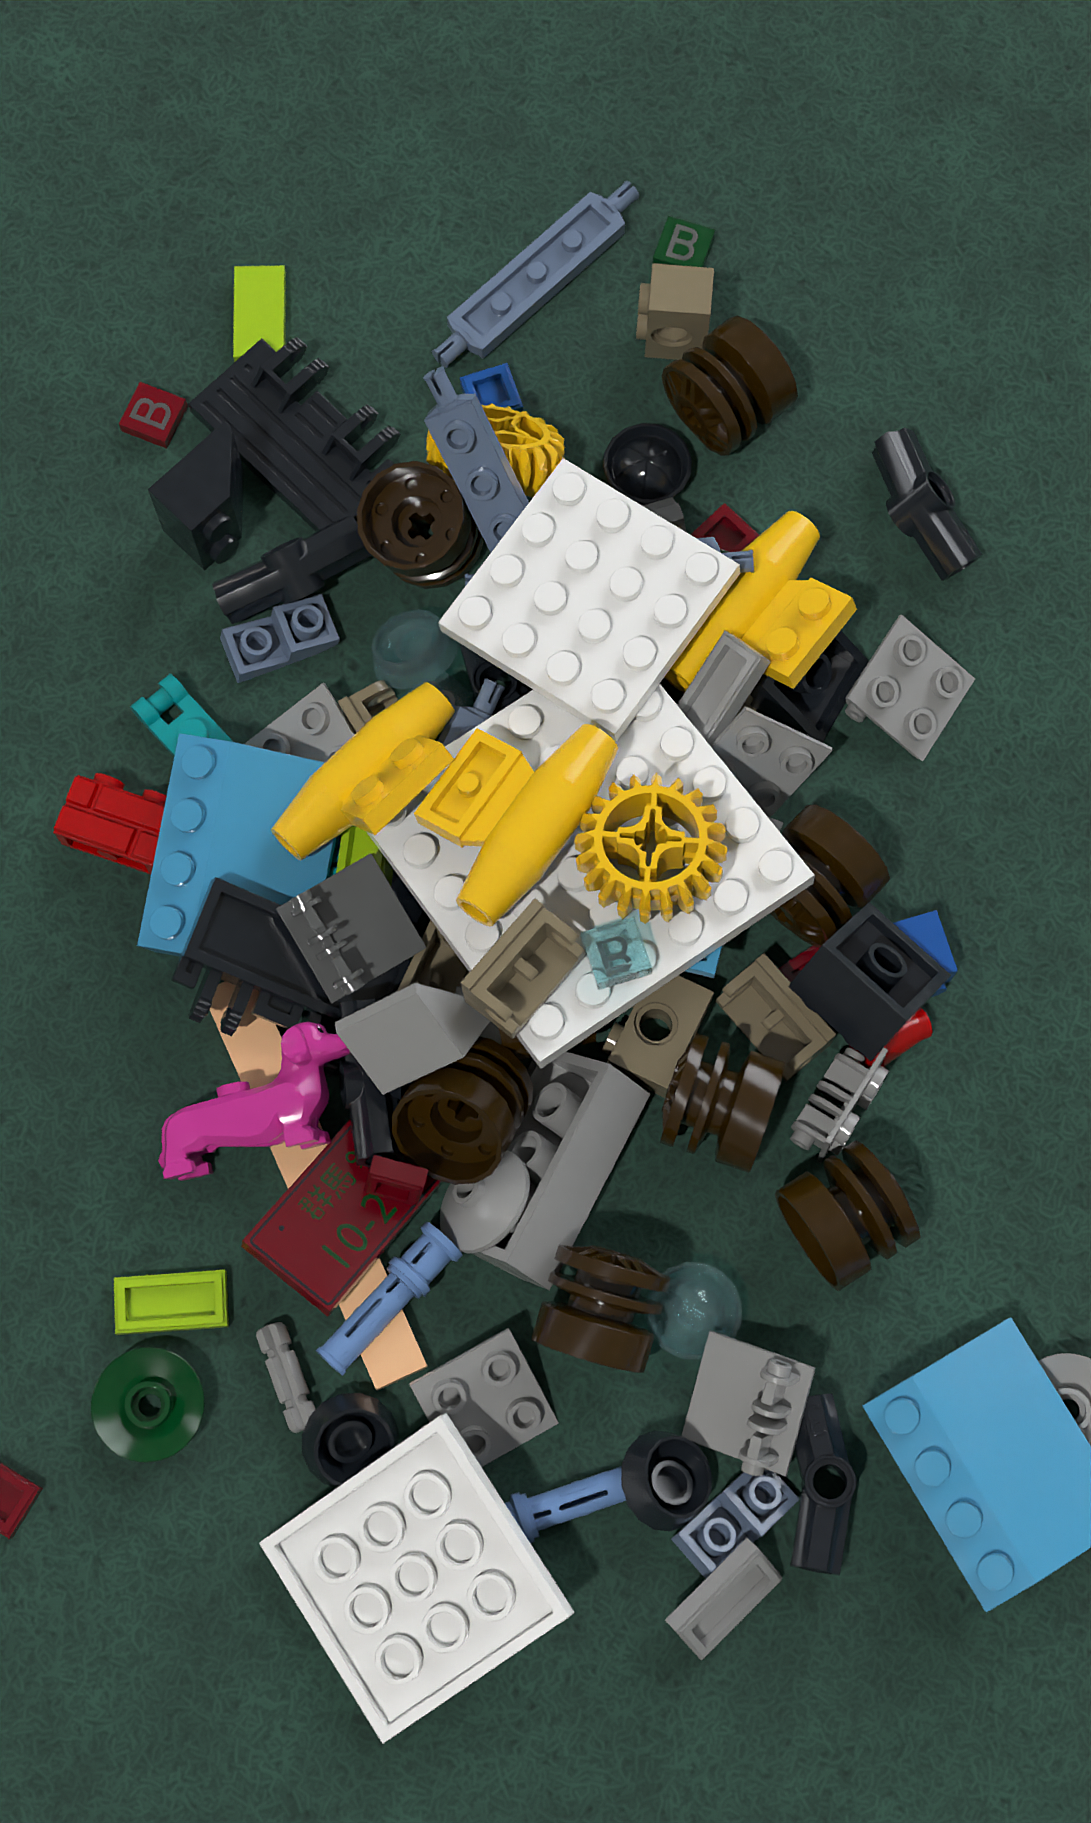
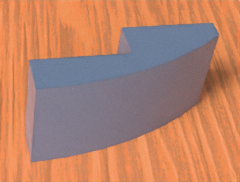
M322 594L289 604L275 606L270 617L224 628L220 636L237 683L319 654L337 645L340 640Z
M765 1469L763 1476H753L743 1472L671 1540L706 1579L746 1538L752 1543L756 1541L800 1499L775 1472Z

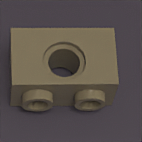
M652 263L651 284L640 283L636 339L646 340L645 357L679 360L682 359L683 353L690 348L698 347L702 349L704 337L708 335L714 268Z
M678 975L632 1006L633 1009L625 1026L615 1022L602 1049V1052L610 1055L607 1063L614 1066L639 1086L665 1098L678 1059L682 1057L692 1043L711 1004L714 992ZM657 1018L667 1024L670 1034L663 1040H649L641 1033L640 1025L647 1019Z

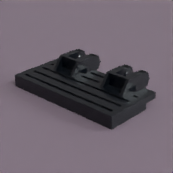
M295 337L276 352L261 338L188 403L190 412L211 432L226 421L233 429L241 461L316 532L346 516H353L357 522V509L364 489L378 473L394 465V463L388 458L374 472L371 473L369 470L395 446L401 434L389 425L357 452L351 445L374 424L378 412L366 404V406H363L347 420L318 391L300 405L299 402L317 384L324 380L330 367L319 358L314 359L313 362H310L307 367L285 384L280 378L295 363L302 359L308 346L301 339Z
M215 877L209 884L171 981L193 990L202 968L206 969L188 1015L189 1019L201 1023L203 1018L208 1015L220 979L236 985L229 1005L221 1018L220 1032L230 1036L234 1034L239 1026L253 989L258 990L259 993L251 1011L252 1015L289 1029L299 1023L302 1012L305 1010L301 1023L313 1022L320 1024L322 1021L334 1026L332 1034H337L335 1022L340 1020L339 1002L385 998L397 992L411 961L408 959L367 982L358 990L331 1003L276 910L281 905ZM342 1057L327 1063V1067L324 1068L326 1076L332 1077Z

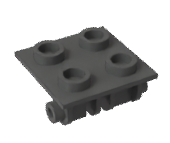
M371 853L276 908L331 1003L358 990L367 982L427 948Z

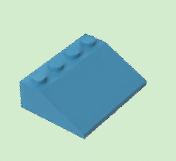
M179 733L137 946L157 953L181 956L209 884L215 877L280 905L329 878L337 837L300 861L290 854L271 832V828L309 777L325 762L231 741Z
M1011 1317L863 1405L864 1410L985 1612L1036 1584L1091 1548V1446Z

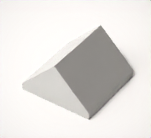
M414 983L335 1022L337 1035L380 1092L386 1094L464 1058L490 1021L467 1004L464 996Z

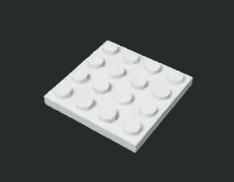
M563 458L438 624L440 630L585 723L601 729L617 742L739 576L740 564Z
M447 1413L431 1421L259 1543L382 1744L574 1613Z

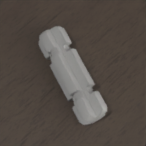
M282 1322L272 1323L259 1329L256 1332V1337L262 1353L268 1355L269 1359L265 1363L279 1402L286 1406L287 1410L283 1411L287 1425L293 1433L304 1431L309 1416L316 1409L313 1401L307 1400L306 1395L310 1394L296 1353L288 1347L292 1342L286 1326Z

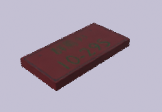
M351 1120L344 1125L331 1140L332 1143H329L249 1232L242 1240L241 1245L243 1249L327 1317H329L443 1183V1181L435 1180L427 1175L418 1204L414 1206L366 1193L364 1186L369 1168L356 1165ZM404 1157V1161H401V1162H403V1163L412 1165V1164L406 1159V1157Z

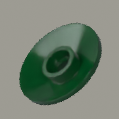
M155 1347L134 1349L114 1359L100 1374L91 1398L92 1421L102 1442L115 1454L131 1461L144 1463L167 1459L184 1449L200 1428L205 1409L202 1383L192 1366L179 1355L166 1349ZM149 1395H156L161 1402L160 1411L152 1417H147L141 1411V1402Z

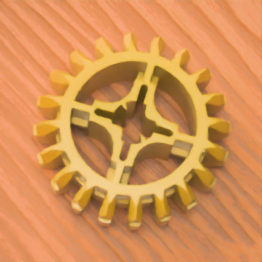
M493 403L481 405L525 495L533 498L564 458V438L555 427L547 425L546 421L542 418L529 416L527 411L519 412L512 410L510 406L506 408L498 407ZM428 430L426 462L437 466L453 479Z
M657 772L651 778V785L641 786L640 779L633 774L629 779V790L624 791L619 785L612 782L608 788L610 800L595 796L592 803L594 814L583 813L580 820V829L583 830V833L577 834L574 841L575 849L581 853L576 857V867L581 873H587L584 877V887L588 892L600 890L598 902L603 908L618 901V916L622 919L630 914L632 908L639 909L640 921L644 924L649 922L651 911L660 910L661 917L668 923L673 918V906L677 905L682 911L690 914L694 910L692 896L707 901L711 896V886L708 882L719 883L721 880L723 868L719 863L726 861L727 847L720 842L725 839L726 830L723 823H714L717 819V809L714 804L701 806L703 794L699 788L683 795L684 783L679 777L668 788L662 786V778ZM643 816L639 823L632 827H619L633 818ZM662 817L679 823L692 837H685V832L670 829L665 825ZM651 831H655V844L657 846L655 852L652 853L651 865L647 866L645 850L647 844L650 843ZM608 858L617 859L618 864L631 866L640 876L639 881L623 875L610 863ZM684 864H689L678 875L658 882L659 877L667 870L683 869Z

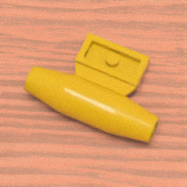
M788 511L742 550H753L754 573L744 572L739 574L664 676L673 687L685 693L723 632L727 631L771 661L763 674L792 689L795 688L857 610L853 597L811 577L809 580H797L820 538L818 529L809 519L798 512Z
M424 682L372 717L309 777L271 828L272 834L290 854L300 861L353 825L373 835L378 834L454 760L441 742L435 741L455 713L451 703L435 686Z
M582 724L555 752L533 771L522 751L478 728L475 729L414 812L418 824L462 848L464 846H481L456 898V903L467 915L483 925L492 927L542 878L579 826L583 813H588L591 809L594 797L597 796L618 752L616 742L607 733L593 725Z

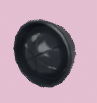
M640 423L624 428L611 439L604 452L603 470L608 484L613 489L644 506L674 497L682 491L691 476L692 458L687 444L675 431L660 424Z
M362 1393L339 1394L324 1401L309 1416L302 1433V1455L309 1471L323 1484L338 1488L399 1445V1429L392 1412L378 1399Z
M654 1430L640 1435L627 1449L621 1466V1486L627 1505L639 1521L654 1530L671 1532L686 1526L707 1504L712 1490V1473L708 1460L698 1445L683 1436Z

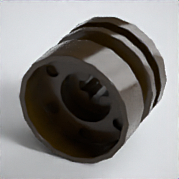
M738 315L728 318L706 335L702 343V349L698 347L690 348L683 353L682 359L675 360L663 369L661 376L665 393L681 421L710 451L721 456L730 455L739 448L741 441L749 440L755 435L757 423L761 425L771 423L794 405L798 397L794 376L777 346L754 323Z
M419 461L396 463L378 473L362 493L357 509L358 533L367 551L405 583L424 589L446 587L464 577L478 560L484 539L455 481L437 466ZM430 525L431 531L434 534L426 540L422 530L425 526Z
M806 805L785 827L782 835L815 875L814 882L770 914L800 939L816 948H820L837 932V929L843 927L852 918L847 905L862 909L887 885L890 876L879 854L852 826L823 807Z
M696 1033L693 1042L682 1057L678 1059L662 1107L663 1128L660 1143L673 1147L680 1124L694 1128L686 1152L695 1154L706 1133L717 1136L715 1162L750 1173L774 1105L786 1062L751 1051L739 1072L728 1070L730 1044L722 1041L715 1065L701 1061L709 1037Z
M479 1036L464 1058L412 1081L392 1114V1134L399 1151L412 1165L428 1169L427 1175L435 1180L459 1185L477 1183L491 1176L513 1140L514 1134L532 1105L533 1084L527 1069L512 1051L492 1039Z
M856 1140L841 1151L844 1163L833 1155L823 1162L830 1187L826 1188L819 1179L806 1171L775 1192L777 1205L791 1232L820 1275L838 1292L872 1269L864 1246L866 1243L880 1256L888 1260L897 1253L895 1241L907 1248L921 1238L919 1226L900 1185L876 1156L864 1144Z
M559 1244L555 1260L575 1267L578 1270L576 1276L551 1271L548 1281L554 1286L570 1293L568 1303L543 1301L541 1303L531 1339L548 1348L576 1358L620 1370L644 1373L655 1335L647 1329L632 1323L635 1313L661 1315L663 1304L641 1296L640 1293L642 1288L667 1293L671 1277L656 1271L639 1258L594 1245L572 1247Z

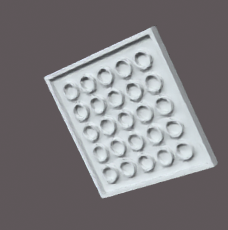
M660 683L617 740L618 752L597 796L610 800L608 788L612 782L619 785L624 791L629 790V779L633 774L640 779L641 786L651 785V778L657 772L662 778L663 787L669 788L671 783L679 777L684 783L683 795L699 788L703 794L701 806L714 804L717 809V819L714 823H723L726 830L725 839L720 843L727 847V859L719 863L723 868L722 878L719 883L708 882L711 886V896L707 901L692 896L694 910L690 914L685 913L675 905L673 906V918L668 923L661 917L660 910L651 911L649 922L644 924L640 921L639 909L632 908L630 914L622 919L618 916V901L603 908L598 902L600 890L588 892L584 887V877L587 873H581L576 867V857L581 853L575 849V836L583 833L579 824L542 878L492 927L474 920L458 906L456 898L481 846H464L462 848L418 824L414 815L416 809L447 767L378 834L373 835L367 832L469 972L534 898L540 901L546 909L569 925L580 936L576 942L585 949L586 955L516 1035L540 1069L814 882L815 875ZM532 690L451 742L445 748L455 758L475 729L478 728L522 751L525 759L533 771H535L582 724L587 723L540 693ZM592 807L587 814H594ZM643 816L633 818L619 827H632L639 823ZM662 817L667 827L672 830L685 832V837H692L679 823ZM651 831L650 843L647 844L645 850L647 866L651 865L652 853L655 852L657 846L655 844V831ZM608 858L610 863L623 875L639 881L640 876L631 866L618 864L617 859ZM684 864L683 869L667 870L659 877L658 882L678 875L689 864ZM611 937H619L627 943L628 951L626 956L630 958L632 968L628 974L608 980L595 942ZM618 942L603 945L606 958L616 956L622 952V946ZM624 960L608 963L611 973L622 971L626 968Z

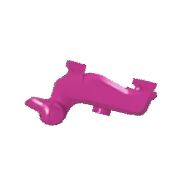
M302 1022L289 1028L282 1036L281 1069L273 1082L250 1089L248 1081L222 1085L216 1088L218 1098L184 1107L171 1114L165 1120L162 1127V1152L158 1160L161 1167L164 1168V1179L178 1178V1180L184 1181L213 1174L211 1163L204 1162L202 1156L215 1152L219 1147H271L285 1142L288 1148L300 1145V1148L305 1150L332 1143L328 1132L318 1127L319 1118L329 1102V1090L324 1068L327 1067L328 1062L351 1053L337 1034H329L323 1025L313 1022Z

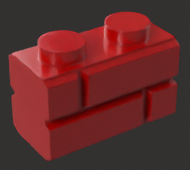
M95 773L93 780L80 775L75 776L67 794L66 803L63 805L54 826L53 833L60 843L64 846L151 875L167 796L148 789L144 790L142 796L123 790L125 787L124 783L102 773Z

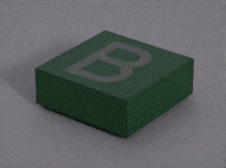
M668 216L653 256V263L704 267L714 240L715 229Z

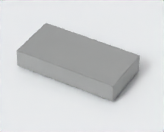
M727 631L723 632L677 704L709 745L733 721L771 662Z
M746 1538L665 1621L702 1660L781 1581L782 1577L759 1548Z

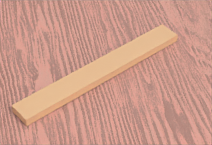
M227 981L218 984L210 1008L219 1032L221 1031V1018L229 1005L236 985ZM256 989L252 991L239 1026L234 1034L230 1036L220 1032L241 1082L248 1081L250 1089L273 1082L279 1074L282 1061V1037L277 1025L251 1014L259 993ZM285 1142L270 1147L288 1189L328 1144L302 1150L300 1145L288 1148ZM380 1257L340 1302L339 1306L345 1320L388 1276ZM403 1309L361 1353V1357L377 1391L428 1367Z

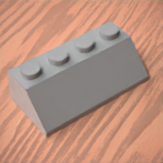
M569 1052L563 1053L541 1069L532 1059L527 1069L533 1084L532 1105L514 1134L507 1150L520 1157L528 1169L530 1177L528 1200L520 1219L505 1238L487 1250L472 1253L522 1280L550 1290L552 1283L548 1281L551 1271L559 1272L564 1264L555 1260L558 1245L573 1246L650 1096V1093L611 1064Z

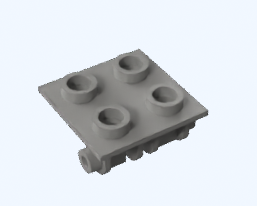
M899 615L845 699L848 706L845 713L857 722H863L867 716L910 754L923 761L975 678L903 615Z
M322 683L245 744L326 762L355 732L327 685Z
M746 706L710 745L767 817H771L833 751L832 747Z
M883 1047L870 1070L862 1066L865 1057L856 1050L846 1048L843 1054L837 1053L823 1077L828 1082L820 1080L817 1088L823 1094L841 1104L842 1108H838L818 1095L811 1094L808 1101L814 1107L809 1104L805 1105L799 1117L791 1126L794 1133L790 1140L805 1150H809L812 1144L819 1147L821 1151L817 1161L820 1163L828 1151L838 1156L861 1118L853 1113L855 1107L858 1105L867 1110L889 1073V1070L881 1066L888 1050Z
M509 1328L409 1383L429 1422L447 1413L481 1467L558 1424L550 1405Z
M710 1330L682 1436L692 1442L742 1460L741 1470L747 1474L763 1476L764 1470L767 1469L787 1476L816 1367Z

